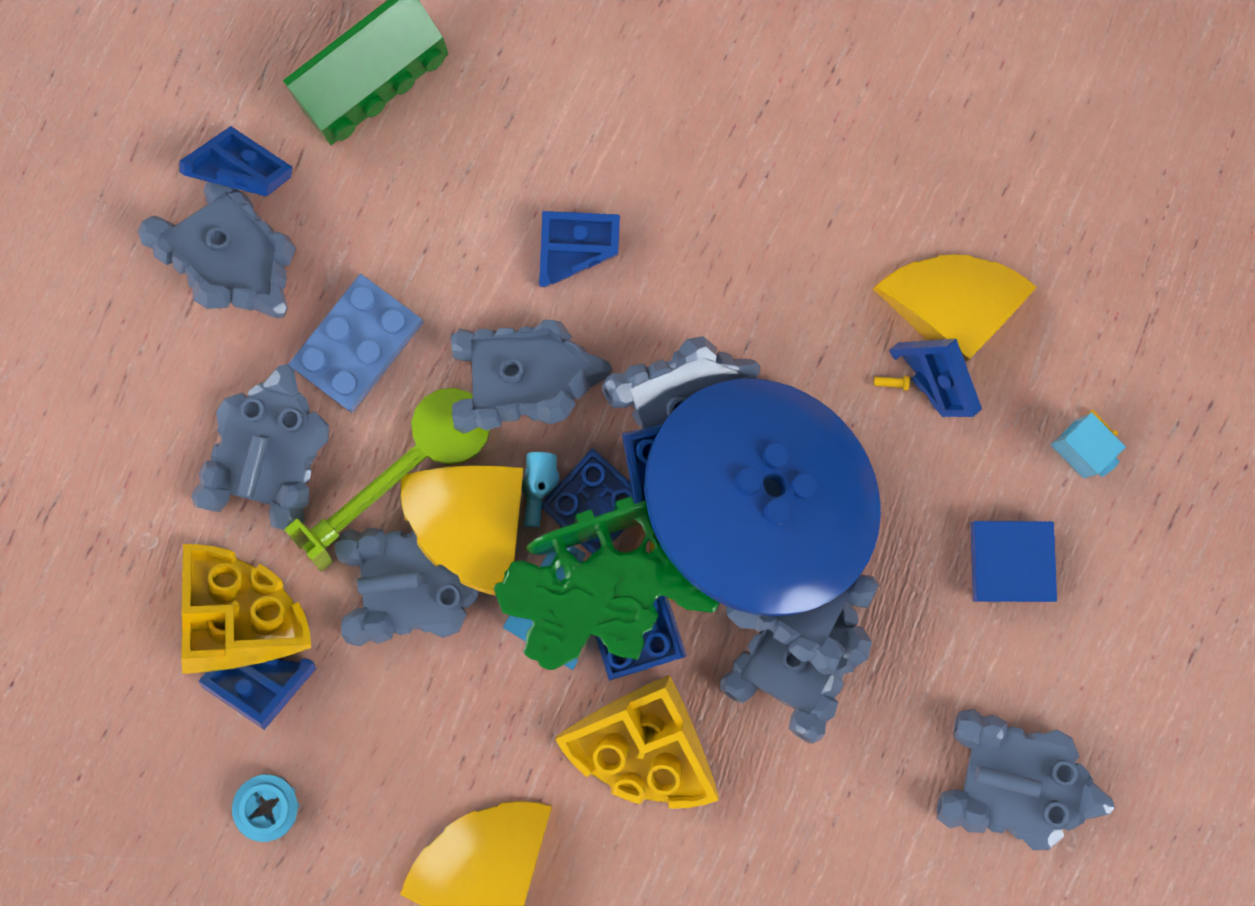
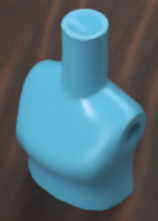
M530 452L526 454V470L521 488L522 494L526 498L524 526L540 527L542 500L559 483L557 455L545 452Z

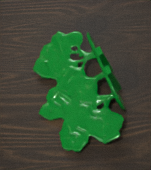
M632 496L616 501L614 511L594 517L592 509L576 514L575 524L559 528L536 538L528 544L527 551L533 555L556 552L551 565L538 567L523 560L513 561L504 572L503 581L496 583L493 587L504 614L532 620L533 625L527 631L526 645L523 652L524 655L538 661L539 666L547 670H555L579 658L582 647L592 634L601 638L603 644L607 646L609 653L623 658L638 660L645 643L643 634L652 630L658 618V613L653 603L656 598L662 595L674 600L677 605L691 611L712 613L717 610L720 604L693 586L672 564L655 536L649 519L646 500L634 504ZM641 524L646 535L642 544L637 549L630 552H620L614 548L610 538L611 533ZM599 538L601 543L599 550L583 562H579L567 551L569 547ZM651 540L655 548L648 553L646 545ZM563 566L566 576L562 581L556 575L557 569Z

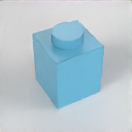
M1093 413L1077 418L1050 444L1083 479L1098 474L1101 477L1108 474L1119 464L1120 461L1116 457L1126 448Z

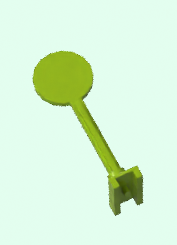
M457 388L438 389L425 396L415 408L411 421L413 440L416 443L414 447L327 520L323 518L312 529H309L300 520L296 519L284 529L300 549L303 548L307 552L306 555L320 572L333 563L326 547L339 537L338 533L426 458L434 462L453 465L465 463L479 454L487 443L490 430L477 427L463 434L455 430L453 424V404L462 399L473 398L470 392Z

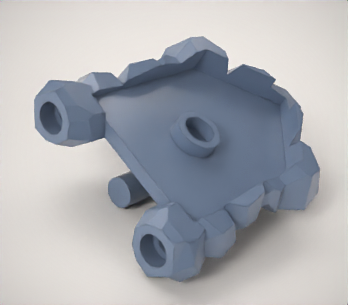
M207 182L203 191L209 204L174 226L171 222L158 216H152L142 221L138 229L142 245L152 248L154 257L164 264L173 263V268L180 275L186 274L195 302L206 309L228 308L229 304L232 303L234 307L250 311L255 309L276 319L285 317L288 306L283 290L287 281L284 266L290 265L296 248L289 236L274 232L267 223L263 222L254 210L249 197L240 192L239 189Z
M543 320L535 328L525 326L517 331L513 328H499L497 331L478 329L472 332L459 328L451 335L452 353L455 359L472 361L473 398L462 399L453 404L452 417L454 429L463 434L477 427L490 430L500 427L502 421H517L521 415H527L533 421L540 420L550 425L565 420L576 405L573 399H579L589 391L590 387L611 375L613 371L612 366L608 361L587 353L584 347L570 341L572 336L561 321Z
M704 336L687 339L680 349L674 352L670 361L665 362L661 359L649 365L648 368L644 363L629 366L625 373H613L607 376L603 383L602 391L612 408H627L633 405L635 411L632 412L635 422L638 426L641 425V428L664 424L670 414L683 401L708 386L734 379H756L760 374V365L752 359H733L728 353L720 351L717 353V347Z
M288 364L278 366L264 383H259L248 391V397L244 393H239L224 398L216 411L219 425L217 431L221 441L219 444L214 445L211 460H206L198 473L200 483L193 490L191 496L194 506L205 510L221 512L228 503L231 494L270 504L269 518L272 527L284 530L296 519L304 524L303 508L309 503V487L306 484L310 480V466L317 456V451L328 442L329 425L316 412L309 413L310 409L306 397L298 392L294 370Z
M367 528L363 532L349 529L340 533L339 537L335 540V553L339 562L350 566L360 565L361 578L357 580V588L359 594H362L363 608L354 609L342 618L341 632L346 643L362 646L368 641H373L379 644L392 639L393 632L402 635L411 633L413 629H419L425 633L431 632L442 638L460 631L467 615L464 608H468L477 600L479 591L460 583L459 576L440 564L436 567L418 547L417 536L414 531L408 534H404L402 531H391L385 535L383 529Z
M860 575L846 591L832 601L814 610L796 615L761 616L738 611L726 606L727 616L739 628L755 629L758 632L769 629L773 632V638L789 645L788 651L800 661L811 662L823 675L834 674L846 650L837 640L829 637L845 604L848 602L856 607L868 608L879 584L874 576Z
M847 602L829 637L837 640L846 650L834 674L823 675L811 662L800 661L788 651L789 645L773 638V632L766 629L759 631V634L753 637L748 644L749 651H743L733 661V670L720 679V690L730 699L742 704L751 698L757 689H760L784 705L794 708L790 716L789 730L805 742L813 744L823 738L826 722L835 716L838 701L834 697L840 693L844 685L842 681L844 674L853 672L856 666L868 660L872 641L863 627L856 626L858 624L857 612L853 605Z
M975 709L958 712L955 718L953 736L962 745L971 748L963 791H944L940 794L936 809L937 820L947 827L962 826L967 832L984 833L987 827L992 832L1004 833L1006 830L1017 839H1022L1032 850H1050L1064 837L1062 829L1069 831L1084 824L1087 819L1106 816L1114 810L1115 806L1112 798L1093 783V778L1082 764L1075 763L1080 756L1071 736L1057 729L1045 734L1040 732L1025 734L1023 729L1014 726L1007 728V722L994 715L983 717Z

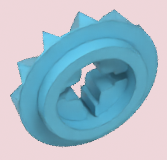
M266 773L255 776L241 785L233 799L232 816L236 827L244 836L258 842H269L285 835L294 825L300 804L297 802L294 787H291L283 777ZM261 796L266 801L279 798L280 801L272 809L274 815L272 818L267 813L253 817L252 814L257 812V809L262 805L259 799Z

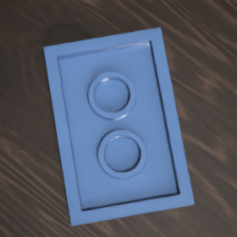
M360 273L288 365L353 413L424 322L419 316Z

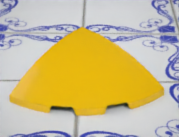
M952 254L939 255L935 258L919 262L915 261L903 266L885 277L873 290L926 340L957 339L964 361L967 362L1012 316L1037 287L1026 277L998 262L975 258L971 255Z
M458 466L406 474L401 479V506L406 522L409 521L412 530L417 536V545L424 555L436 567L441 564L458 575L460 583L477 591L496 595L493 587L496 583L503 581L504 572L509 568L515 557L523 468Z
M183 544L182 674L212 672L264 663L311 648L310 630L303 609L299 602H293L292 598L283 589V581L275 573L262 564L255 567L237 559L235 552L232 550L200 544Z
M670 674L598 709L558 734L555 738L562 752L584 776L594 775L611 787L613 795L637 804H641L644 800L666 802L670 809L691 808L719 801V794L702 745Z
M509 801L478 812L474 810L461 816L446 826L444 831L429 846L423 849L407 875L400 895L421 906H525L552 805L531 801Z

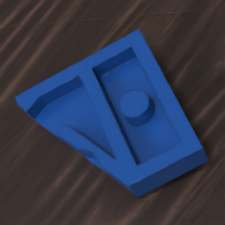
M230 126L180 160L179 172L184 176L267 197L291 178L292 166Z
M542 211L539 287H549L618 256L620 215Z
M957 339L898 342L889 349L891 356L895 360L902 356L913 369L916 375L911 380L920 391L928 396L930 403L942 417H974L982 410Z
M302 658L301 662L275 659L239 668L206 672L198 682L203 689L265 730L316 670L314 662L309 659Z

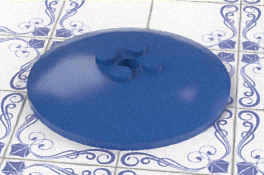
M747 378L719 382L694 393L683 401L661 426L652 443L645 469L644 485L645 500L653 531L665 554L677 570L693 586L715 601L735 610L754 615L789 616L801 614L825 605L841 595L857 580L868 564L876 546L881 519L880 495L874 470L864 448L846 423L829 407L806 392L786 384L764 379ZM764 479H772L779 485L781 490L780 497H773L765 491L763 486Z

